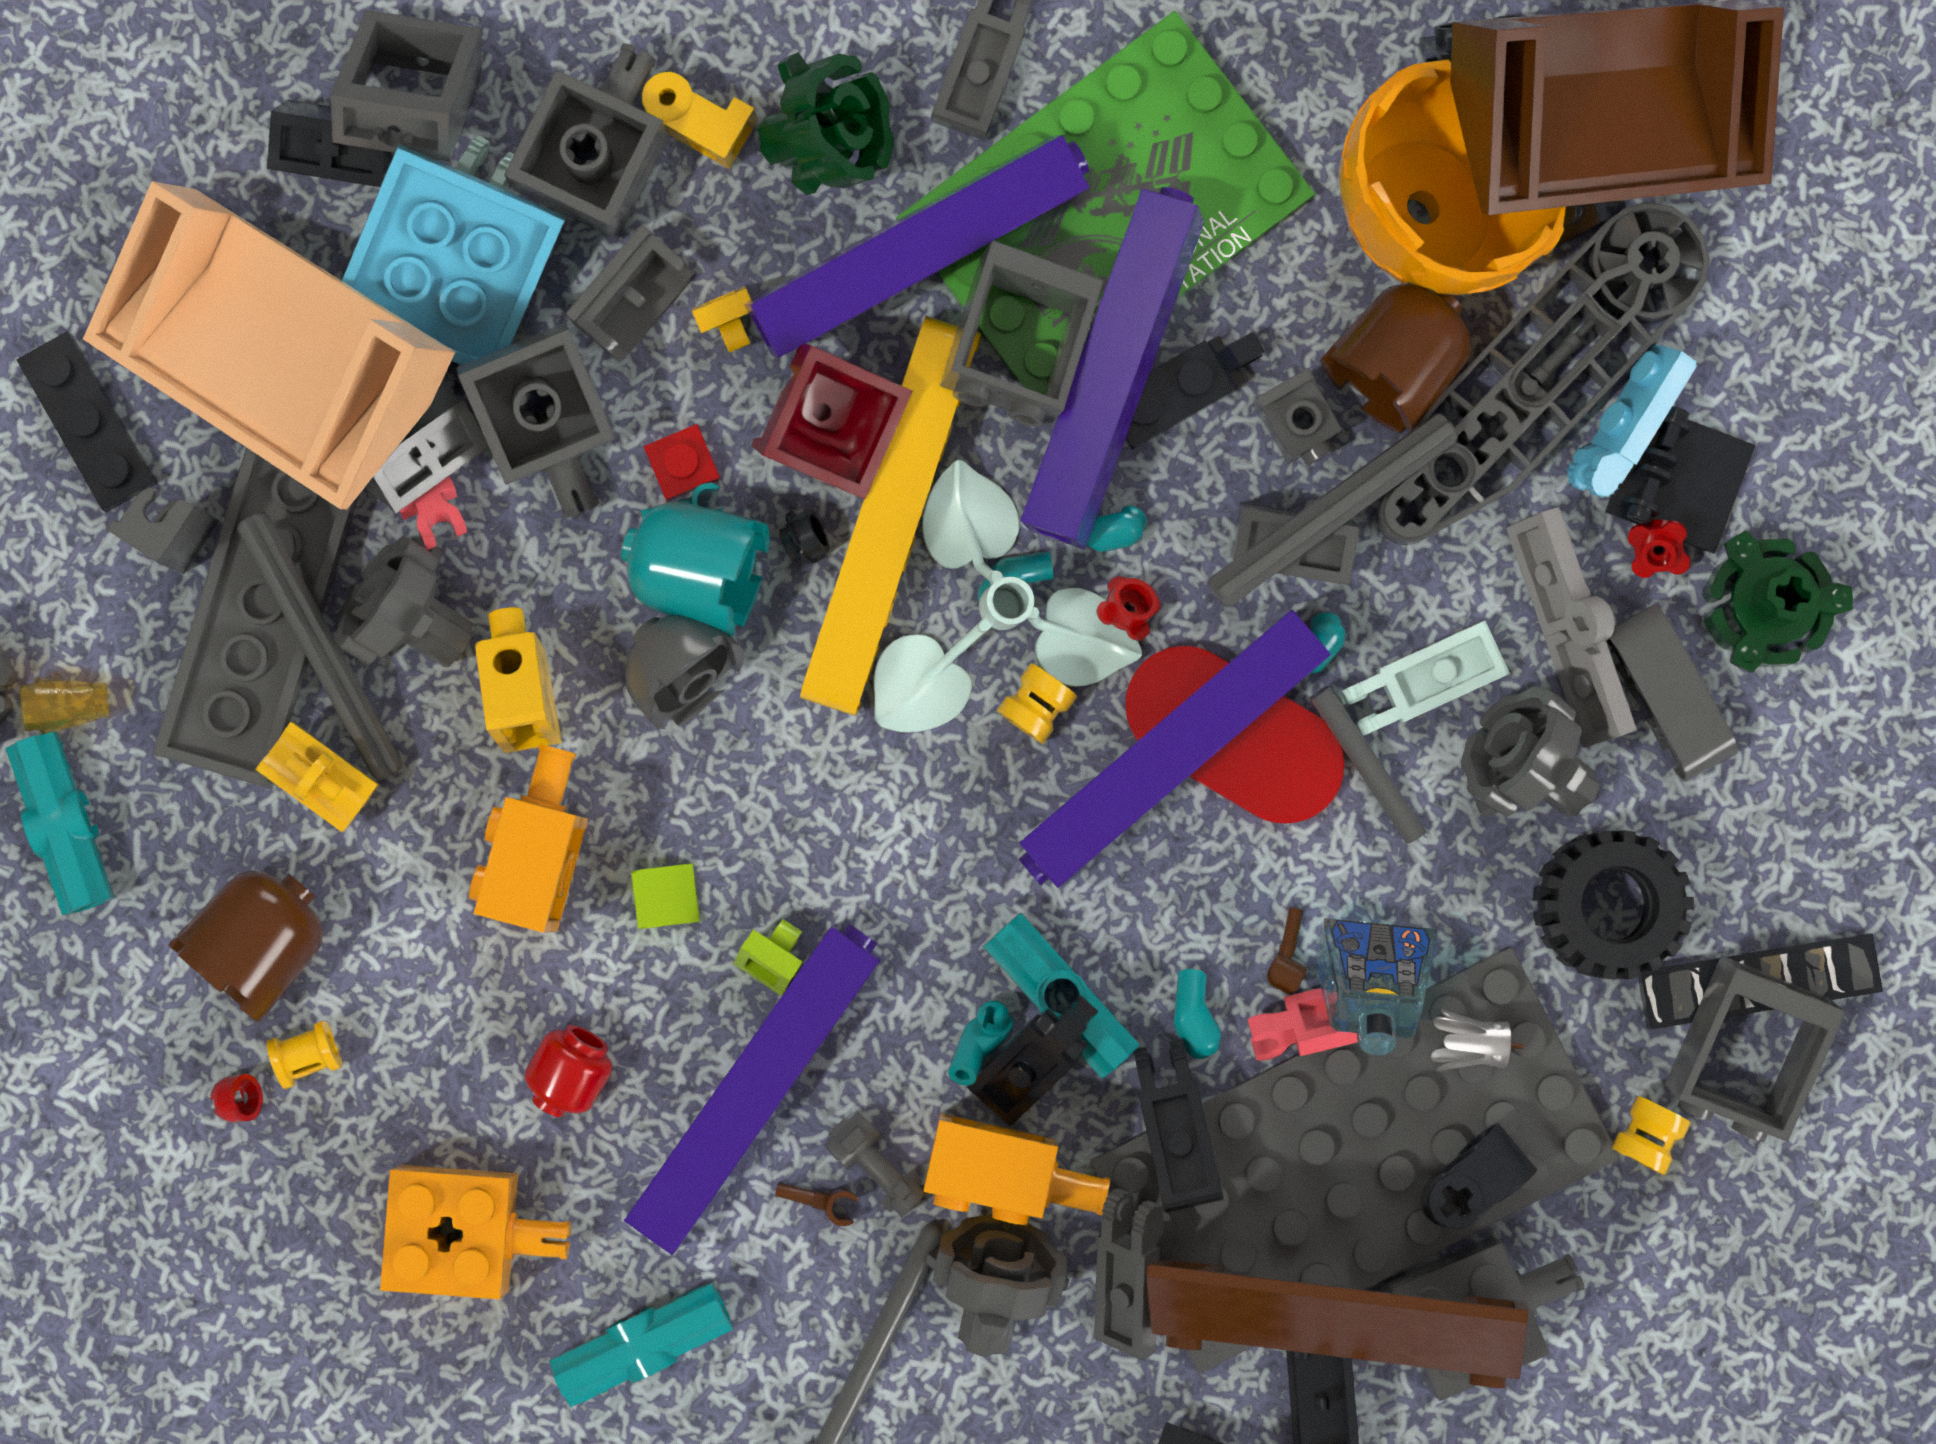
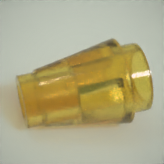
M36 677L34 684H24L20 687L22 717L26 732L40 730L41 734L52 731L57 732L99 720V718L111 717L110 704L107 700L109 698L107 682L95 683Z

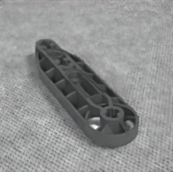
M1651 202L1629 206L1617 213L1590 238L1441 394L1418 423L1417 427L1429 419L1432 412L1446 399L1463 418L1454 427L1459 443L1455 442L1383 495L1378 505L1376 519L1378 528L1385 538L1394 544L1405 546L1419 543L1509 494L1694 301L1705 284L1710 260L1705 237L1690 217L1672 206ZM1678 227L1681 228L1682 232L1673 240L1670 236ZM1590 248L1587 274L1576 266L1575 263ZM1651 252L1657 257L1658 261L1653 269L1646 273L1639 267V264L1644 256ZM1679 264L1697 269L1695 280L1673 276ZM1566 274L1582 294L1554 322L1537 309L1535 305ZM1624 284L1628 289L1618 299L1614 298L1613 295ZM1662 286L1668 309L1657 312L1650 292ZM1596 294L1604 307L1620 318L1616 320L1605 312L1592 296ZM1577 313L1585 323L1575 334L1569 332L1550 356L1527 375L1522 369ZM1526 316L1542 333V336L1513 364L1494 347ZM1665 320L1652 335L1639 323L1647 324ZM1591 329L1597 332L1601 338L1548 393L1544 391L1540 386H1543L1550 379L1554 371L1572 353L1578 350L1583 344L1581 339ZM1622 330L1638 342L1641 347L1610 378L1594 358ZM1486 357L1503 377L1475 406H1472L1456 393L1454 389ZM1583 372L1601 386V389L1570 420L1554 403V400ZM1541 414H1544L1561 430L1529 462L1513 443ZM1490 419H1493L1499 425L1495 431L1496 438L1488 439L1473 454L1465 445L1481 430L1480 422L1485 424ZM1503 455L1519 468L1521 472L1506 488L1483 499L1473 485ZM1449 459L1458 465L1462 475L1458 486L1447 487L1437 481L1433 471L1436 460ZM1417 480L1420 486L1415 485L1414 481ZM1424 491L1432 499L1414 517L1420 526L1413 522L1408 523L1405 527L1401 526L1396 521L1401 512L1399 507L1395 505L1396 502L1400 506L1406 507ZM1461 497L1473 505L1445 521L1441 520ZM1436 501L1442 504L1441 507H1438Z

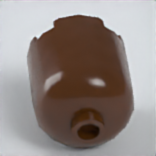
M1400 283L1390 286L1367 307L1321 358L1323 370L1339 390L1348 382L1367 398L1368 401L1361 409L1376 422L1400 434L1406 428L1412 431L1459 373L1471 354L1472 342L1466 323L1459 315L1462 311V306L1452 295L1439 294L1434 290L1431 291L1414 284Z
M251 870L239 873L171 940L168 946L178 953V956L214 988L219 992L224 991L240 1005L239 1008L259 1023L313 959L322 945L323 928L321 921L308 906L316 896L289 873L281 882L263 871Z

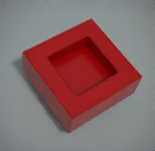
M698 424L643 446L667 502L693 492L701 484L714 483L721 480Z

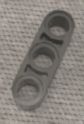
M1652 605L1615 625L1612 636L1606 641L1609 647L1612 646L1621 662L1616 667L1633 698L1637 699L1640 697L1650 714L1645 719L1662 750L1664 751L1669 748L1678 767L1674 768L1677 776L1682 781L1687 782L1738 753V746L1730 728L1663 611L1657 605Z

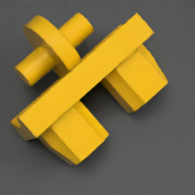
M294 722L288 724L276 744L255 769L341 832L346 831L380 785Z

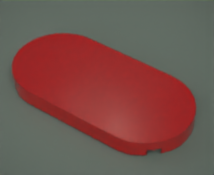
M1193 646L1170 647L1146 659L1132 676L1125 695L1127 721L1136 741L1146 735L1229 663L1207 650ZM1282 696L1189 777L1261 820L1271 823H1297L1314 817L1332 802L1342 783L1344 756L1341 745L1323 719L1289 698Z

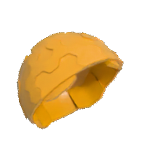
M1448 59L1413 64L1397 71L1369 96L1357 113L1346 136L1339 167V186L1349 230L1359 247L1375 265L1395 280L1404 284L1408 282L1434 290L1439 294L1462 295L1484 292L1503 286L1517 279V276L1542 255L1546 256L1556 246L1564 232L1563 223L1566 207L1494 215L1481 213L1451 89V62ZM1408 200L1418 201L1426 207L1430 217L1429 224L1420 223L1410 215L1407 207Z

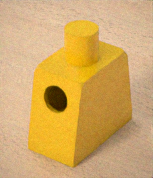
M508 607L490 612L488 620L491 639L481 640L475 644L486 730L504 753L537 748L539 744L548 746L562 743L545 648L535 632H526L523 609ZM519 668L515 672L509 674L512 670Z

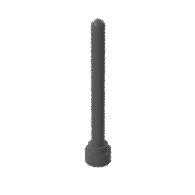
M929 1223L922 1228L815 1443L809 1441L808 1444L842 1443L930 1267L926 1264L928 1253L939 1246L941 1236L944 1233L940 1225Z

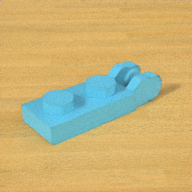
M1653 343L1632 366L1630 379L1616 402L1603 413L1599 423V430L1592 439L1591 444L1576 450L1572 457L1573 462L1569 463V468L1566 469L1568 471L1566 475L1569 479L1568 483H1571L1572 487L1579 490H1589L1590 494L1601 498L1603 496L1609 497L1610 494L1614 495V491L1619 489L1618 485L1623 483L1632 466L1640 460L1697 367L1695 365L1696 361L1682 351Z

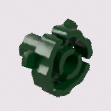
M799 52L789 55L777 64L781 79L785 84L780 100L782 111L765 117L757 129L761 142L760 152L770 165L777 163L785 167L793 165L791 182L805 195L816 193L821 183L826 186L844 189L870 181L874 178L876 171L889 166L894 147V137L889 122L890 104L875 73L869 72L854 77L832 88L824 80L827 77L836 81L862 72L861 62L856 56L838 53L807 64ZM859 150L858 160L853 165L849 162V159L854 151Z
M1747 531L1732 537L1723 544L1728 560L1721 562L1713 569L1702 590L1703 598L1707 602L1714 603L1723 598L1725 583L1729 576L1735 571L1739 574L1732 586L1730 605L1734 620L1743 631L1742 634L1739 635L1730 628L1722 607L1706 613L1703 622L1717 645L1724 650L1732 651L1730 663L1748 673H1753L1758 667H1785L1797 663L1801 657L1800 650L1802 652H1810L1821 648L1834 623V615L1853 610L1852 587L1840 583H1832L1831 575L1816 553L1812 551L1798 555L1794 560L1784 557L1795 553L1793 541L1787 538L1757 541ZM1763 554H1771L1780 557L1763 558ZM1776 591L1781 592L1784 599L1776 596ZM1810 630L1809 634L1799 643L1796 649L1783 653H1776L1767 649V645H1783L1797 640Z

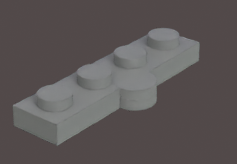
M1557 507L1540 512L1506 527L1566 701L1576 710V716L1573 721L1582 728L1580 736L1582 747L1592 746L1637 731L1628 699L1624 694L1610 654L1609 645L1606 641L1614 632L1615 621L1613 612L1603 598L1591 596L1560 508Z

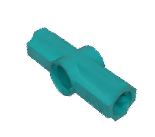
M52 731L34 735L5 748L25 808L21 810V820L25 835L34 853L39 858H43L61 914L71 915L115 899L95 839L99 837L97 824L93 826L90 824L85 806L90 804L89 800L81 789H77L59 733Z
M1021 912L983 946L989 955L1034 1003L1041 1014L1048 1008L1044 999L1046 987L1050 982L1060 978L1073 982L1077 988L1078 997L1081 995L1098 1010V1013L1090 1020L1087 1029L1080 1037L1088 1043L1081 1057L1101 1079L1115 1070L1140 1046L1136 1039L1085 984L1083 979L1073 971ZM1052 1011L1057 1017L1063 1013Z
M714 1283L702 1285L656 1309L653 1305L641 1310L642 1313L624 1322L621 1319L605 1328L606 1333L551 1358L549 1363L553 1371V1377L569 1406L573 1407L579 1403L582 1404L627 1380L630 1383H635L677 1362V1356L732 1331L734 1326Z

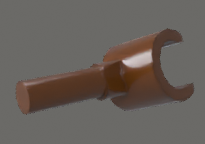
M1292 907L1288 911L1282 944H1280L1279 951L1267 973L1270 985L1289 995L1298 990L1308 968L1291 959L1296 950L1303 910Z
M779 1182L775 1192L776 1197L812 1206V1208L824 1211L831 1222L838 1226H849L854 1223L852 1219L837 1217L832 1212V1206L838 1198L847 1197L851 1200L859 1201L856 1195L846 1188H836L829 1193H824Z

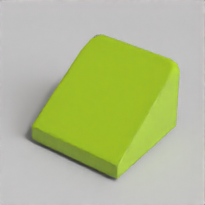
M693 863L631 871L638 929L700 922Z

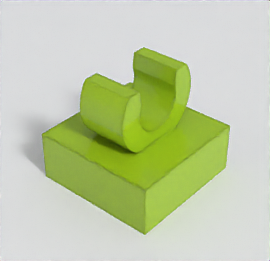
M784 919L781 920L769 939L753 929L741 946L733 964L782 996L803 963L790 954L802 931Z

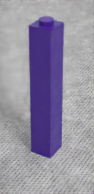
M1063 135L1051 136L746 302L744 305L771 356L780 358L802 346V344L815 339L985 246L992 240H996L1089 189L1090 187L1083 176L1089 172L1087 161L1074 141L1067 143Z
M1161 187L1159 193L1143 188L1140 192L1081 353L1064 411L1058 416L1020 520L1033 533L1084 550L1087 546L1205 223L1198 205L1193 204L1194 198L1185 192L1170 187Z
M1292 609L1021 840L1019 844L1025 849L1026 853L1019 858L1020 862L1041 886L1050 879L1059 888L1331 656L1330 652Z
M848 923L843 932L834 926L829 928L624 1219V1222L669 1254L673 1255L881 961L880 958L871 953L878 944L850 923Z

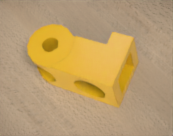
M661 72L652 76L645 84L642 92V104L646 112L663 120L668 135L727 169H730L758 122L755 109L734 97L728 108L724 110L694 93L688 81L681 75L673 72Z

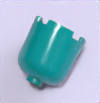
M672 501L655 506L642 520L638 529L631 527L627 531L622 544L621 560L628 563L627 574L630 589L642 605L666 615H681L701 621L730 636H734L736 625L744 627L755 605L763 577L754 575L752 572L756 562L757 550L765 553L769 551L770 532L767 523L690 503Z

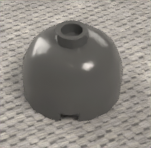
M669 615L662 619L655 617L645 622L634 635V644L628 653L625 664V681L628 693L636 706L655 727L665 729L663 721L669 718L679 726L696 717L724 691L707 692L730 669L731 665L738 672L740 671L744 662V650L729 634L701 621L681 615Z

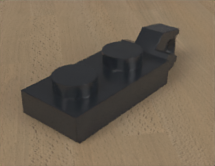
M1254 332L1228 346L1224 345L1220 336L1208 342L1204 340L1151 370L1126 436L1131 449L1134 450L1229 396L1236 387L1243 384L1245 379L1239 369L1259 359L1265 352Z
M1081 995L1059 1017L1047 1008L1041 1015L1037 1014L979 1071L974 1084L966 1088L1009 1126H1012L1077 1063L1088 1045L1080 1035L1087 1029L1088 1023L1098 1013V1010Z

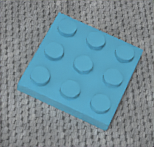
M398 144L341 281L453 350L455 354L452 361L463 365L511 345L565 221V216Z

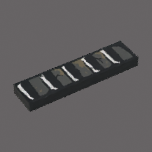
M1873 933L1724 956L1828 997L1831 1000L1883 992ZM1720 957L1663 966L1654 972L1642 973L1641 977H1638L1647 1029L1651 1030L1692 1023ZM1735 994L1725 1017L1774 1009Z

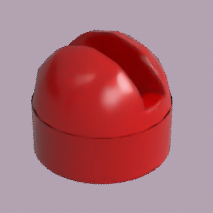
M250 1074L224 1077L214 1085L210 1092V1099H214L215 1108L213 1111L223 1121L232 1123L252 1121L261 1111L263 1104L262 1089L257 1079ZM239 1090L243 1100V1090L247 1093L248 1100L246 1104L244 1101L235 1102L236 1091Z

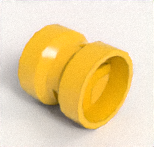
M1030 663L1020 677L1022 686L1015 695L1006 696L996 711L1031 738L1044 744L1054 730L1053 721L1056 716L1061 712H1067L1078 696L1052 675L1035 664ZM1031 693L1041 702L1049 706V708H1044L1041 704H1039L1034 699L1029 697V694Z
M1637 1095L1629 1111L1632 1120L1627 1130L1618 1133L1611 1149L1665 1176L1673 1161L1670 1151L1675 1141L1684 1139L1691 1122ZM1638 1129L1664 1142L1663 1147L1635 1134L1636 1130Z

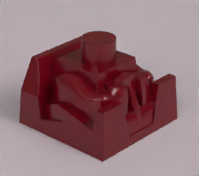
M802 344V346L797 348L789 366L794 374L781 391L762 437L754 438L751 446L762 456L865 499L913 391L812 345Z

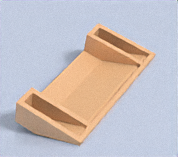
M152 181L83 337V340L339 509L349 508L431 406L455 354L453 350L200 191Z

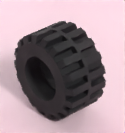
M1609 830L1585 834L1574 838L1572 843L1561 846L1552 854L1555 857L1552 862L1543 865L1538 875L1543 877L1540 887H1535L1532 900L1538 901V912L1533 913L1535 926L1542 927L1544 936L1540 938L1546 948L1553 949L1558 954L1556 959L1563 965L1577 969V973L1590 977L1613 980L1633 979L1641 977V974L1644 972H1654L1663 967L1662 960L1667 956L1674 957L1682 946L1677 942L1681 935L1689 934L1692 922L1686 921L1687 910H1694V897H1687L1684 887L1691 883L1687 873L1679 872L1674 865L1679 861L1671 851L1661 850L1658 847L1660 842L1649 836L1641 837L1636 835V832L1626 830ZM1609 869L1623 871L1631 876L1641 890L1644 903L1643 915L1637 928L1629 936L1619 940H1605L1598 937L1588 927L1582 913V896L1586 885L1598 872Z

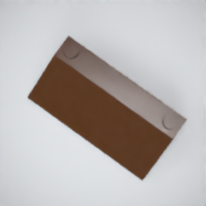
M1725 0L1453 22L1450 84L1481 213L1494 215L1771 184L1784 7L1743 0Z
M1162 1259L1148 1264L1146 1278L1152 1334L1166 1335L1165 1346L1201 1350L1202 1340L1464 1372L1470 1373L1469 1384L1490 1388L1505 1389L1507 1378L1520 1379L1529 1312L1526 1302L1465 1295L1464 1302L1244 1276L1224 1273V1265L1174 1259Z

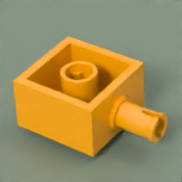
M539 744V754L527 796L521 795L520 800L505 797L503 807L494 806L491 811L485 831V841L493 844L487 866L478 864L470 885L469 899L477 901L473 913L475 915L542 933L558 932L588 818L566 813L567 807L561 805L576 753Z
M940 1113L923 1192L934 1194L933 1204L936 1206L968 1212L971 1202L992 1207L991 1212H993L992 1218L1018 1225H1027L1029 1216L1042 1219L1044 1209L1049 1208L1050 1203L1090 1211L1102 1216L1103 1204L1108 1195L1110 1178H1100L1058 1168L1059 1162L1055 1161L1058 1145L1053 1138Z
M399 1165L390 1169L380 1291L501 1299L509 1292L511 1261L515 1255L554 1257L561 1260L568 1259L569 1241L547 1240L546 1238L567 1239L568 1236H571V1221L557 1222L519 1219L516 1212L519 1173ZM449 1217L452 1218L453 1228L463 1232V1236L452 1242L451 1245L447 1244L446 1235L438 1234L437 1227L446 1222Z

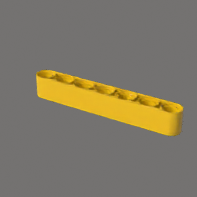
M926 316L923 321L902 383L903 387L913 392L869 492L863 501L800 693L801 699L856 716L861 705L860 698L865 683L869 681L879 650L878 644L883 629L887 626L898 593L896 591L902 572H905L916 539L915 532L920 517H923L924 508L934 484L933 478L938 463L942 460L953 427L951 426L956 408L961 403V401L954 398L952 390L939 386L958 329L957 325L930 316ZM976 332L966 367H971L974 354L979 349L982 333Z

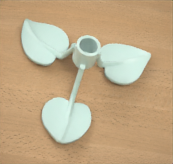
M963 460L953 462L934 484L924 508L922 534L927 550L941 566L948 569H957L973 561L976 571L990 581L991 586L983 592L979 601V611L982 620L945 655L936 640L926 635L918 634L903 636L885 648L876 663L873 676L874 718L880 727L904 733L921 732L939 727L956 717L969 700L972 682L968 673L952 662L991 627L997 630H1009L1028 619L1034 628L1042 630L1043 632L1039 635L1035 644L1037 661L1044 671L1065 686L1082 687L1097 683L1119 669L1137 661L1142 656V650L1138 641L1129 638L1126 631L1120 630L1112 624L1105 625L1099 620L1096 609L1101 602L1106 601L1101 596L1081 588L1059 590L1048 599L1044 620L1039 617V610L1034 607L1033 592L1025 581L1017 577L1003 578L1000 571H994L985 564L984 559L1000 558L1011 549L1019 532V516L1009 495L1000 486L976 472Z

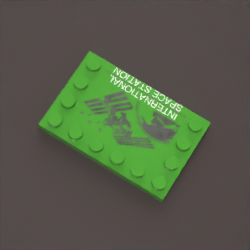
M1174 10L898 215L896 221L1051 136L1063 135L1067 143L1074 141L1087 161L1089 172L1083 176L1090 188L994 241L1103 280L1085 339L1086 342L1142 188L1159 193L1161 187H1170L1189 194L1194 198L1193 204L1198 205L1205 220L1177 299L1313 199L1315 193ZM990 243L935 272L963 310L980 257ZM991 286L978 325L979 331L1022 387L1041 394L1045 393L1069 314Z

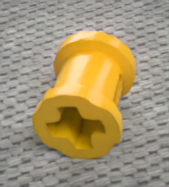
M326 1020L315 1023L314 1029L281 1041L278 1037H273L266 1041L271 1066L279 1084L285 1090L294 1087L296 1079L326 1068L330 1071L342 1068V1059L331 1028Z

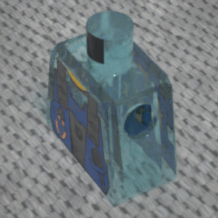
M1324 918L1317 949L1316 965L1330 1026L1336 1031L1359 1033L1360 1048L1371 1055H1384L1393 1051L1396 1047V1037L1410 1038L1414 1036L1424 1003L1437 938V929Z

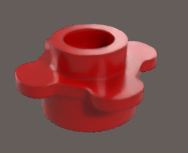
M1664 519L1651 520L1649 524L1634 525L1629 530L1627 538L1629 544L1634 546L1635 558L1631 565L1632 571L1642 578H1649L1655 572L1670 571L1675 575L1685 573L1690 567L1691 561L1690 556L1684 552L1683 540L1687 536L1686 527L1678 521ZM1660 545L1665 550L1662 553H1656L1653 548Z
M1121 576L1112 578L1107 585L1109 595L1106 601L1101 602L1096 609L1097 617L1105 625L1112 624L1116 628L1126 631L1128 637L1132 640L1140 641L1145 639L1150 633L1148 623L1151 617L1156 615L1161 608L1159 598L1152 587L1140 579ZM1124 605L1131 606L1133 612H1129Z

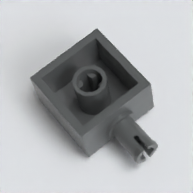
M626 43L622 44L621 52L602 89L594 88L556 69L504 174L514 191L616 240L619 239L669 138L663 120L633 106L656 60L641 49L636 54L634 52L636 48ZM595 147L599 157L595 161L588 160L584 165H580L576 157L577 153L580 151L588 154Z
M566 322L456 367L460 382L505 485L538 471H546L562 507L564 518L580 514L571 493L572 490L577 491L585 512L599 504L598 498L593 493L578 457L582 453L613 441L616 438ZM537 390L540 396L551 395L552 398L544 402L546 410L544 414L535 416L531 408L521 411L519 407L527 402V392Z
M1493 1236L1384 1282L1388 1293L1460 1302H1464L1465 1295L1526 1302L1529 1312L1522 1366L1550 1355L1534 1315H1537L1536 1308L1575 1291L1579 1292L1585 1289L1582 1277L1580 1275L1577 1276L1575 1273L1579 1270L1569 1253L1562 1256L1563 1258L1521 1275L1518 1270H1514L1503 1242ZM1420 1367L1430 1392L1439 1401L1476 1386L1469 1384L1470 1373Z

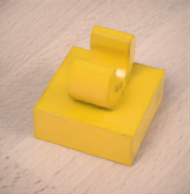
M745 286L691 308L701 333L718 326L729 353L750 344L739 318L748 314L744 304L751 300Z

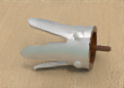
M1441 1009V1012L1446 1017L1438 1016L1433 1019L1434 1025L1438 1029L1455 1033L1449 1034L1444 1038L1443 1042L1447 1048L1437 1049L1431 1054L1430 1058L1432 1061L1451 1062L1439 1066L1437 1072L1478 1064L1506 1068L1511 1048L1522 1049L1524 1047L1523 1043L1511 1042V1029L1508 1021L1481 1022Z

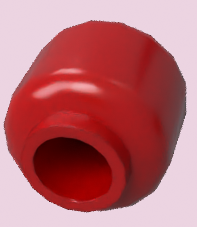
M569 1025L566 1030L557 1029L548 1032L528 1063L524 1074L528 1088L534 1093L532 1097L533 1103L540 1110L555 1117H562L565 1112L580 1114L589 1111L611 1076L613 1066L606 1054L608 1052L607 1044L594 1033L576 1025Z

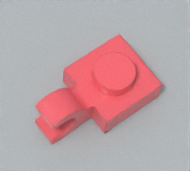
M1340 983L1285 996L1284 1004L1286 1011L1273 1014H1259L1247 1020L1252 1038H1250L1257 1061L1273 1059L1281 1055L1288 1046L1296 1043L1299 1055L1304 1056L1358 1042L1356 1029L1345 1028L1348 1019L1344 993Z

